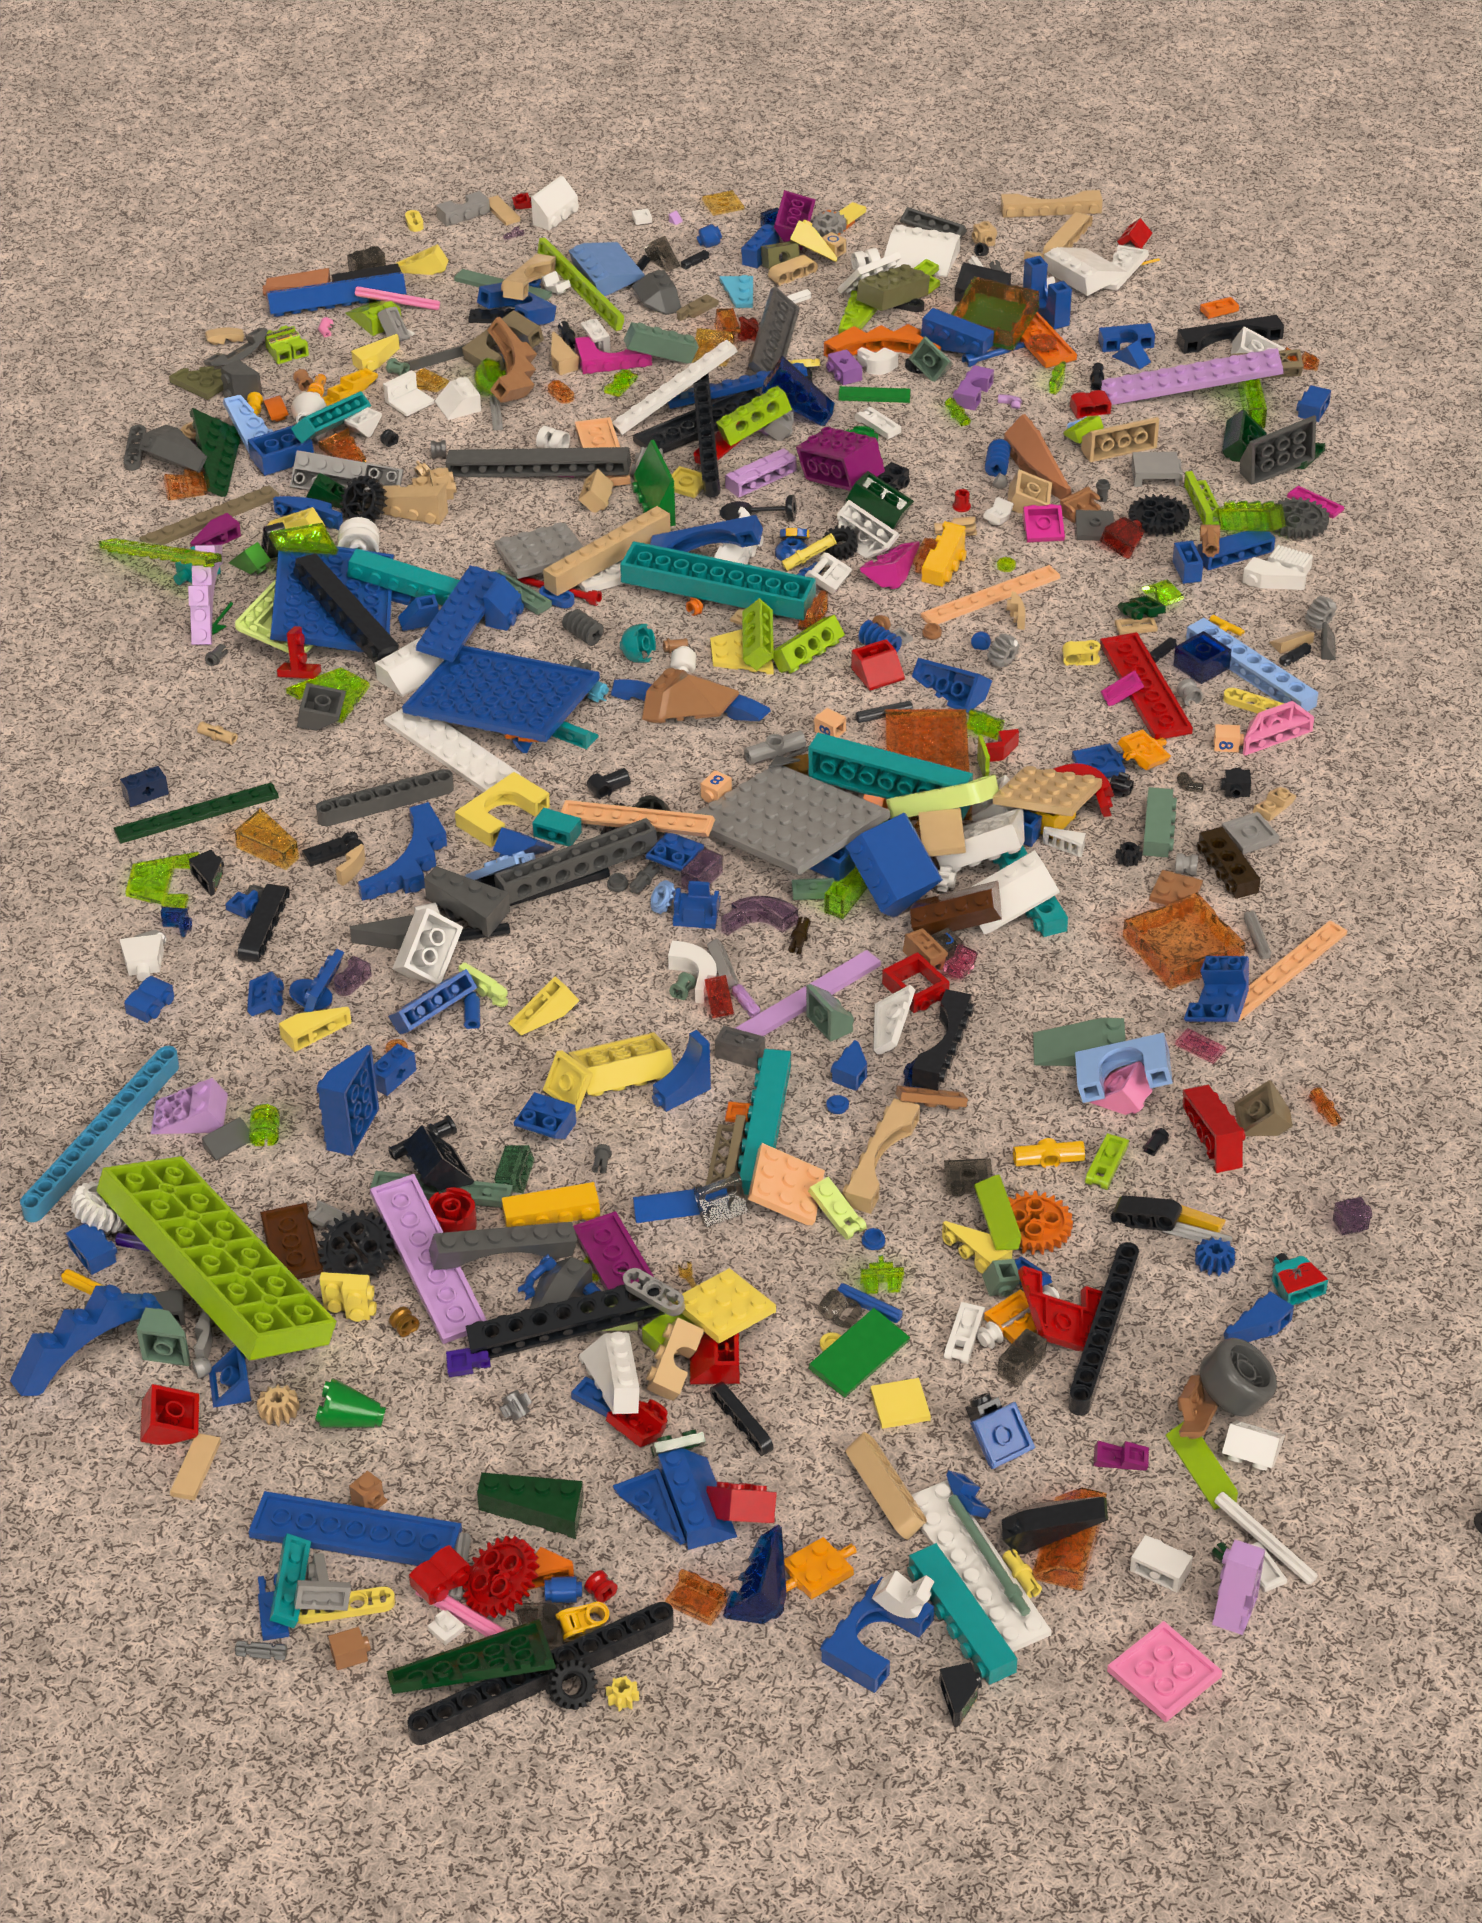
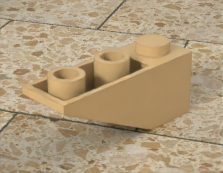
M555 331L552 332V368L559 375L579 370L578 364L580 359L578 354H575Z

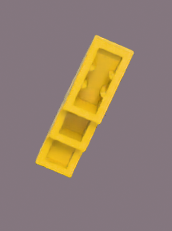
M364 368L340 377V384L328 388L327 395L322 398L327 406L332 405L353 394L364 391L378 378V374Z

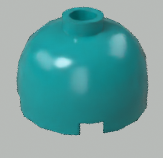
M648 624L632 625L622 635L620 649L625 657L632 662H650L652 657L648 658L652 650H656L655 635L652 629L647 628ZM642 651H646L648 654V656L644 659L642 656Z

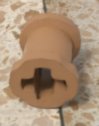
M299 369L294 372L293 379L298 383L299 389L301 391L308 390L313 380L309 377L307 371Z

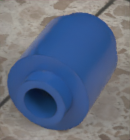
M577 1576L551 1577V1580H545V1601H552V1604L577 1603V1598L582 1597V1581H577Z

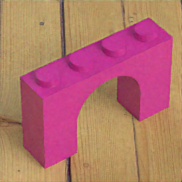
M589 336L575 338L576 354L579 356V364L583 374L652 366V355L629 349L617 353H607L597 349Z

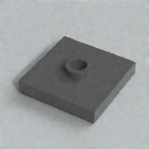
M1076 510L1077 540H1115L1113 511Z

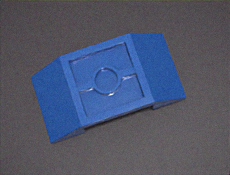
M1206 956L1200 971L1204 981L1198 1003H1189L1184 1020L1186 1022H1238L1249 992L1248 956Z

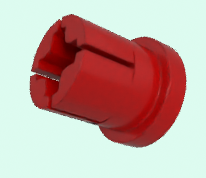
M959 489L955 491V500L952 505L955 511L967 512L971 509V504L969 503L970 493L968 490Z

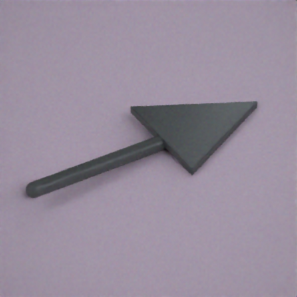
M809 746L786 757L776 756L769 765V768L800 761V759L793 757L808 751Z

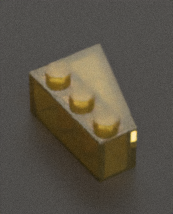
M261 808L234 831L237 849L284 870H287L299 859L297 841Z

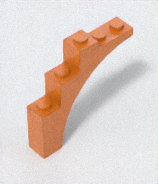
M910 324L894 332L880 325L867 333L853 326L824 342V356L828 357V354L846 349L854 356L857 355V350L861 347L872 352H878L885 347L894 352L912 354L924 337L921 336V330ZM933 343L941 351V347Z

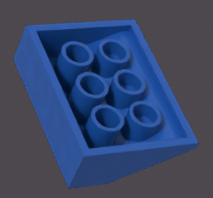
M902 813L861 833L845 846L881 913L888 916H898L943 880L906 813Z
M369 1045L327 1071L324 1078L319 1080L317 1084V1093H319L320 1099L319 1109L322 1113L321 1124L324 1127V1142H326L328 1151L353 1156L379 1111L372 1046Z

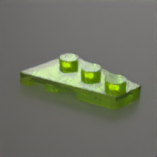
M323 523L271 531L269 535L277 551L337 555L338 552Z

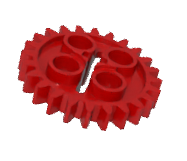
M505 1536L503 1541L496 1538L495 1545H492L490 1542L487 1543L486 1551L479 1549V1558L472 1557L474 1565L470 1566L471 1575L467 1581L468 1583L462 1586V1589L466 1591L463 1594V1597L467 1600L466 1604L473 1611L486 1618L490 1615L495 1619L498 1613L504 1617L507 1609L514 1612V1604L522 1605L521 1598L523 1596H530L527 1591L528 1588L536 1586L532 1583V1579L539 1577L534 1571L540 1565L535 1562L539 1558L534 1553L535 1549L525 1540L519 1539L516 1536L512 1539L509 1536Z

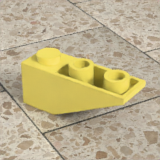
M943 1222V1241L948 1246L953 1245L957 1241L965 1243L958 1248V1252L965 1260L975 1254L974 1265L980 1273H984L992 1261L1012 1259L1013 1250H995L990 1234L951 1222Z

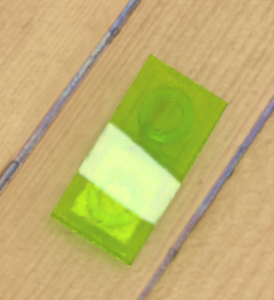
M1065 361L1055 366L1052 371L1053 377L1049 381L1051 394L1056 395L1063 387L1066 370Z
M628 369L621 370L614 374V381L604 387V393L620 397L637 380L638 374L632 373Z

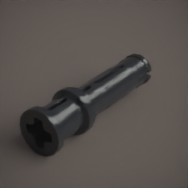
M449 1115L444 1116L443 1120L435 1124H428L426 1127L440 1138L457 1133L456 1125ZM409 1138L388 1147L389 1154L395 1161L408 1153L403 1144Z

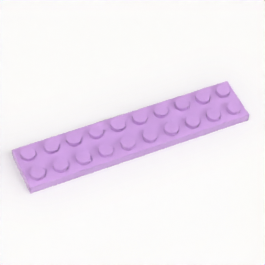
M1276 348L1260 352H1249L1248 354L1238 356L1232 355L1227 358H1216L1205 362H1195L1194 364L1178 365L1172 368H1161L1150 372L1144 371L1139 374L1124 375L1117 378H1107L1102 380L1101 388L1110 399L1111 405L1284 373L1279 351Z

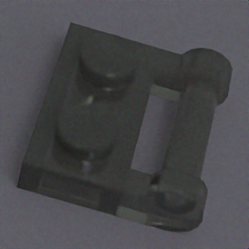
M738 1172L732 1173L730 1177L705 1186L698 1185L693 1188L702 1223L705 1227L749 1212L742 1188V1180ZM732 1186V1192L706 1201V1195Z

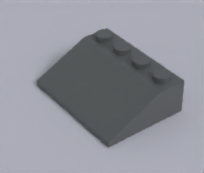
M1313 415L1250 441L1240 459V474L1253 485L1295 469L1305 461L1307 463L1314 461L1316 416Z

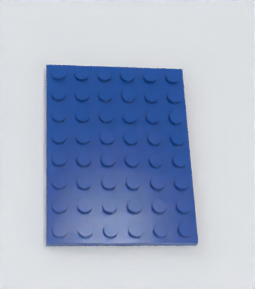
M280 538L270 639L287 642L286 633L294 626L302 627V634L305 636L304 644L363 652L310 591L305 588L301 581L295 577L293 569L296 558L316 553L389 634L392 590L347 576L349 560L355 549ZM368 551L390 559H394V554Z
M463 646L453 662L444 660L404 703L402 710L405 714L425 717L431 720H440L485 731H494L539 742H547L600 679V674L598 671Z

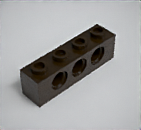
M1218 827L1199 832L1197 850L1200 854H1204L1208 866L1214 868L1218 880L1224 882L1226 891L1232 893L1235 899L1259 893L1260 877L1225 829Z

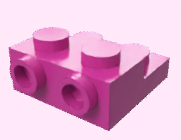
M1061 505L1024 506L1022 515L1027 543L1064 541L1065 533Z

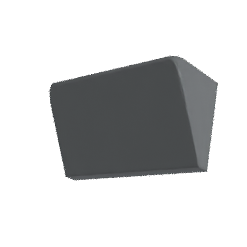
M1323 622L1321 630V659L1336 660L1335 635L1328 623Z
M241 1117L202 1137L204 1149L216 1161L255 1140Z

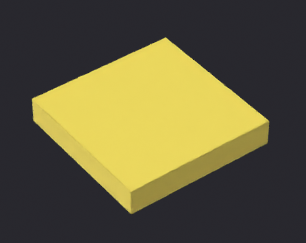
M679 466L671 474L674 479L675 493L695 498L703 489L702 472Z
M563 1050L557 1051L543 1091L552 1098L574 1104L577 1112L581 1107L593 1073Z
M919 1378L871 1386L870 1391L882 1429L931 1421V1415Z

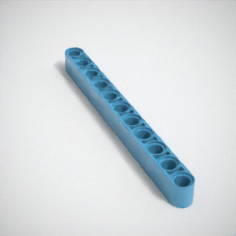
M164 1046L158 1049L22 1196L20 1205L23 1217L27 1222L40 1221L178 1071L179 1059L176 1048Z

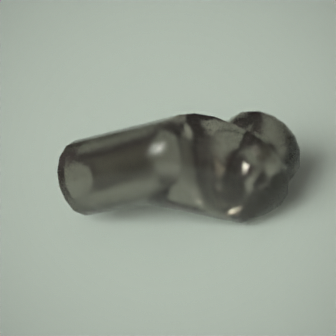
M1181 772L1177 775V782L1184 791L1203 793L1204 783L1194 782L1186 772Z

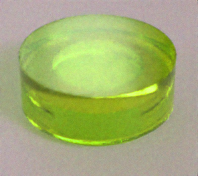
M1002 557L997 561V569L1002 572H1011L1016 568V561L1010 557Z

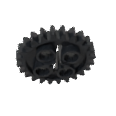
M1152 494V497L1145 495V499L1139 497L1138 501L1134 500L1133 504L1130 505L1128 517L1131 526H1136L1135 530L1141 529V533L1147 531L1149 536L1155 533L1156 537L1159 534L1166 537V533L1173 535V532L1180 533V529L1185 530V526H1188L1190 518L1189 509H1187L1186 504L1182 505V500L1176 501V497L1170 499V495L1163 497L1160 494L1159 497H1156Z
M354 1210L351 1211L350 1217L342 1213L343 1220L341 1221L334 1218V1226L326 1225L329 1232L321 1233L325 1241L318 1242L319 1246L323 1248L318 1250L317 1253L322 1257L319 1262L324 1266V1271L326 1273L369 1275V1277L374 1275L376 1278H379L377 1271L382 1270L386 1272L384 1263H392L388 1255L395 1254L394 1250L390 1248L394 1246L393 1239H390V1231L387 1230L386 1222L383 1223L380 1216L375 1218L373 1212L366 1216L364 1210L360 1211L359 1216H357ZM364 1229L362 1234L355 1235L358 1230ZM345 1233H349L368 1259V1263L363 1262L344 1236ZM345 1243L343 1248L336 1250L339 1244ZM377 1246L374 1252L368 1253L371 1247ZM358 1260L355 1266L349 1267L352 1261Z

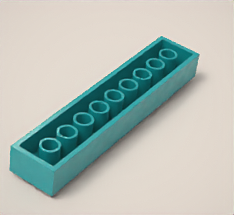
M635 541L632 542L620 564L622 583L740 608H747L760 598L773 610V614L799 620H805L816 597L815 578Z

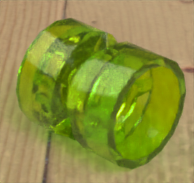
M260 1104L252 1108L250 1112L249 1140L255 1146H264L265 1139H268L267 1146H273L278 1142L280 1112L276 1107L269 1104Z

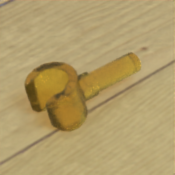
M687 1261V1268L685 1269L678 1265L679 1276L686 1279L691 1288L697 1286L693 1278L692 1263Z

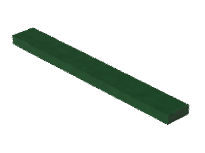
M271 782L114 827V832L119 843L122 844L279 798V795Z

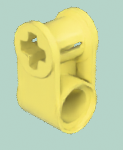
M1095 640L1066 642L1062 647L1064 664L1066 666L1098 664L1100 662L1098 655L1100 643Z

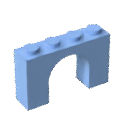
M1164 1033L1075 1052L1077 1086L1083 1103L1105 1099L1104 1081L1107 1075L1118 1067L1130 1065L1138 1061L1144 1065L1150 1089L1173 1084L1170 1053Z

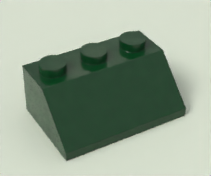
M1244 409L1226 422L1222 451L1226 458L1234 462H1240L1250 441L1267 435V432Z
M869 471L855 482L845 500L846 502L850 500L893 530L901 522L914 502Z

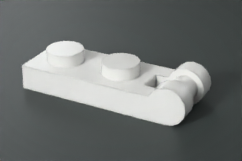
M872 407L866 408L864 412L860 411L855 414V420L874 429V431L886 439L901 433L900 425Z
M961 1302L946 1345L944 1359L952 1360L954 1358L961 1360V1363H969L978 1335V1329L984 1317L985 1307ZM956 1346L964 1347L963 1350L955 1349Z

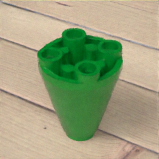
M332 1378L331 1382L325 1381L322 1397L326 1398L324 1406L319 1405L315 1418L316 1422H320L319 1427H381L386 1407L380 1406L381 1403L337 1379Z

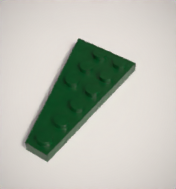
M192 408L190 417L193 418L192 426L196 430L195 439L197 447L207 456L203 465L207 491L220 497H226L241 437L235 426Z
M540 1619L386 1672L392 1693L397 1694L556 1669Z

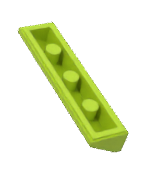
M994 1175L976 1183L974 1188L995 1250H1019L1021 1233L1001 1176Z
M1184 1421L1166 1434L1170 1444L1214 1510L1220 1508L1214 1501L1221 1492H1224L1237 1502L1238 1491L1202 1436L1196 1439L1180 1437L1179 1430Z

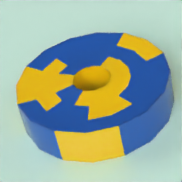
M802 528L780 529V538L795 537L796 539L806 540L809 539L810 531Z

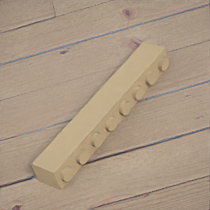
M656 506L543 569L545 589L558 596L621 561L633 541L650 544L652 535L671 532L670 513Z

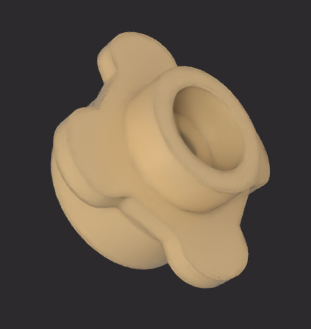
M416 461L417 466L414 468L416 474L419 477L430 476V468L427 464H421L419 461Z

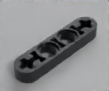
M722 1381L710 1387V1394L713 1400L726 1415L732 1417L734 1425L740 1432L743 1431L747 1435L746 1439L760 1456L773 1451V1442L768 1433L729 1387Z

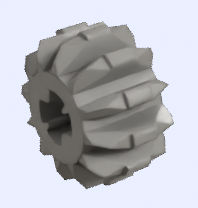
M1318 596L1306 611V623L1318 630L1322 628L1323 622H1327L1329 625L1337 610L1336 603L1328 597Z
M1002 633L999 637H995L994 642H991L987 657L995 666L1000 668L1003 666L1007 667L1015 659L1016 654H1018L1020 645L1013 636Z

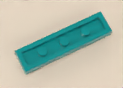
M288 1533L283 1539L270 1621L291 1628H295L298 1623L300 1609H295L294 1600L297 1580H305L311 1541Z

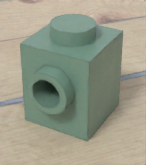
M1014 1259L992 1261L982 1274L989 1296L999 1295L1000 1297H1006L1012 1294L1013 1290L1020 1283L1018 1268Z

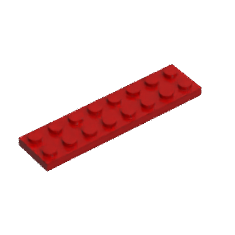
M1135 632L1101 638V648L1119 680L1136 671L1144 687L1129 697L1152 738L1158 740L1160 738L1167 739L1192 734L1193 727L1139 634Z

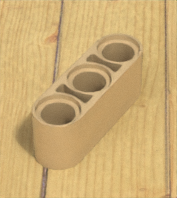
M800 255L772 266L768 272V277L781 286V284L795 281L794 279L808 276V274L813 272L815 273L818 269V264L807 255Z

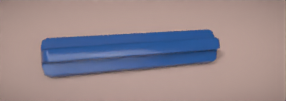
M841 1283L837 1289L839 1297L869 1311L875 1308L894 1323H898L903 1316L902 1310L845 1283Z

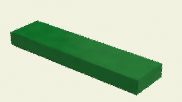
M839 386V401L910 403L911 388Z

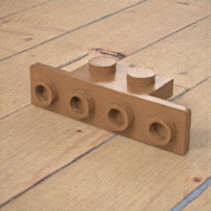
M1191 1375L1184 1386L1181 1396L1178 1397V1409L1183 1413L1184 1423L1179 1430L1180 1437L1196 1439L1204 1436L1218 1408V1405L1211 1399L1203 1387L1200 1375Z

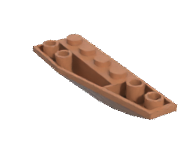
M1022 414L1004 434V440L1011 447V458L1022 471L1052 482L1051 494L1062 500L1070 496L1071 487L1053 458L1040 430H1037L1032 420L1026 414Z

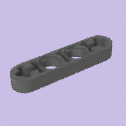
M143 425L132 426L129 430L123 460L124 468L128 471L138 470L141 466L143 452L138 448L146 434V427Z

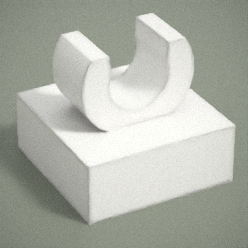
M442 1610L435 1616V1620L427 1626L428 1631L445 1646L465 1631V1625L448 1610Z

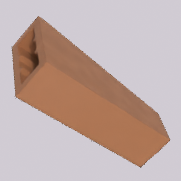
M329 268L267 278L266 285H263V296H266L267 291L331 282Z

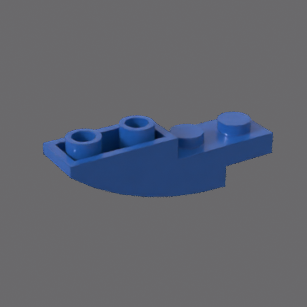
M295 496L273 498L275 513L280 516H287L313 507L324 525L328 528L339 530L340 525L343 523L342 513L333 510L331 503Z

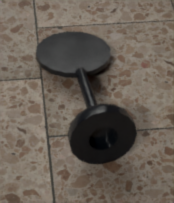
M788 495L785 506L752 507L747 502L736 501L726 504L719 511L720 516L726 521L739 518L738 511L740 507L745 508L750 515L752 512L786 511L787 519L795 521L797 504L795 495Z

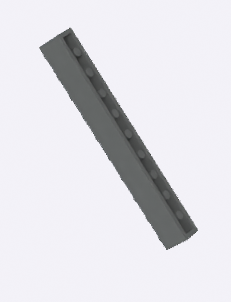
M629 447L449 450L445 464L448 471H452L455 477L589 476L597 469L605 476L629 475L631 456Z

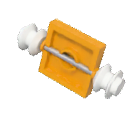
M1048 1285L1042 1287L1043 1294L1060 1298L1058 1291L1054 1287ZM1020 1289L984 1313V1319L987 1321L986 1328L980 1327L977 1337L982 1346H988L990 1349H993L995 1342L999 1344L1003 1342V1336L1016 1348L1036 1336L1037 1331L1025 1293Z

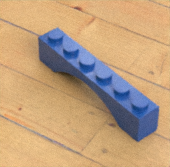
M752 515L652 535L650 545L684 552L714 543H730L743 548L760 544L763 527L757 516Z

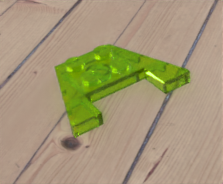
M340 667L319 675L315 679H308L286 688V693L300 700L303 698L306 683L346 691L338 721L342 724L348 714L352 712L356 703L367 692L370 683Z
M199 852L134 863L125 891L126 897L149 903H158L168 908H177L179 911H186L189 901L188 894H168L174 869H190L189 859L199 855Z

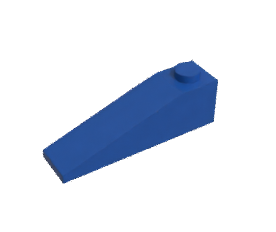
M922 658L917 659L912 673V677L924 687L933 688L938 698L944 697L948 700L947 705L949 707L967 713L986 700L992 680L981 674Z

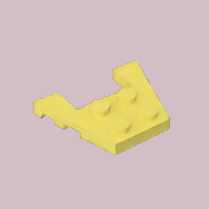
M742 629L710 638L713 666L774 674L772 659L757 671L745 664L743 661Z

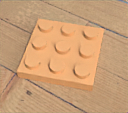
M762 1143L758 1148L748 1200L805 1225H813L816 1220L818 1204L808 1190L811 1186L823 1180L825 1170Z

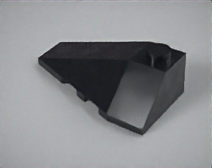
M1102 1496L1032 1504L1002 1519V1539L1011 1549H1016L1018 1554L1029 1553L1107 1521V1499Z

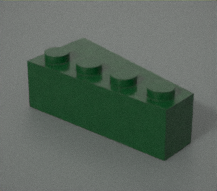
M481 1472L477 1490L478 1507L480 1511L507 1519H515L526 1525L538 1526L546 1529V1531L558 1532L567 1535L569 1538L576 1539L584 1500L583 1481Z

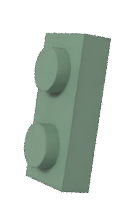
M834 878L793 879V900L836 898Z

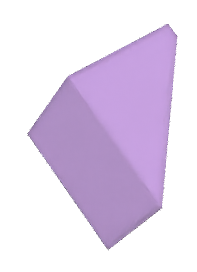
M676 210L669 214L670 223L677 225L683 222Z

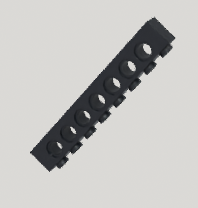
M619 1285L609 1290L595 1291L589 1295L571 1297L568 1300L557 1303H548L542 1307L524 1309L518 1313L500 1315L497 1318L486 1321H477L467 1325L466 1331L471 1354L488 1351V1356L491 1359L665 1315V1313L628 1292L625 1285ZM651 1288L647 1294L649 1296H657L660 1293L659 1288Z

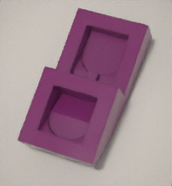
M1099 1440L1094 1446L1093 1466L1141 1471L1148 1469L1149 1447L1127 1441L1121 1447Z

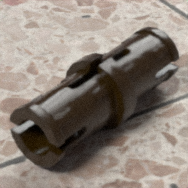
M803 917L797 919L796 927L791 933L792 940L788 948L790 953H795L796 948H798L796 954L802 953L804 942L808 940L807 932L811 925L809 918L804 917L803 923H801Z

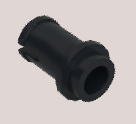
M1163 1128L1153 1130L1151 1138L1142 1147L1144 1152L1155 1156L1161 1146L1168 1143V1132Z

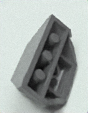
M656 270L655 272L648 273L632 285L633 290L643 305L654 311L668 315L676 313L677 310L682 308L676 286L665 270Z

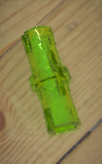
M948 398L945 401V406L951 412L952 418H955L961 427L963 425H970L971 420L965 414L964 408L959 406L954 398Z

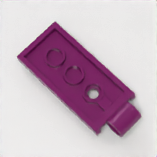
M616 1211L573 1225L577 1241L605 1290L624 1285L623 1275L625 1272H618L619 1270L627 1271L632 1268H638L653 1276ZM637 1278L636 1280H632V1279H631V1280H630L631 1284H632L634 1281L639 1282V1278Z

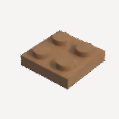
M1162 870L1150 894L1149 901L1191 911L1203 885V880Z

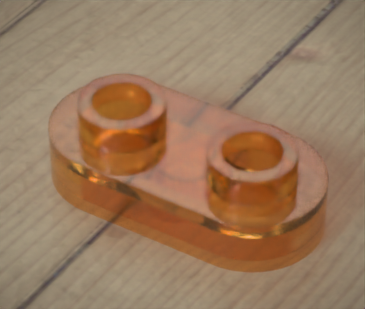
M554 380L548 384V393L558 402L567 404L574 401V392L563 382Z

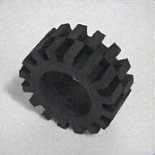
M841 525V528L834 526L835 529L830 528L829 532L826 531L824 533L825 536L831 533L836 542H846L826 549L825 553H829L835 558L838 557L839 560H842L844 557L847 560L849 559L848 555L852 557L854 552H857L856 534L848 526L846 528L844 525Z
M574 1659L561 1660L559 1664H555L556 1669L549 1670L547 1674L549 1675V1680L545 1682L548 1685L546 1692L550 1694V1700L559 1707L577 1710L579 1707L584 1708L587 1706V1702H591L594 1699L592 1697L593 1693L596 1694L597 1692L595 1684H598V1680L594 1679L596 1674L590 1669L591 1666L583 1663V1661ZM574 1673L580 1678L581 1687L576 1694L568 1695L562 1688V1682L568 1674Z

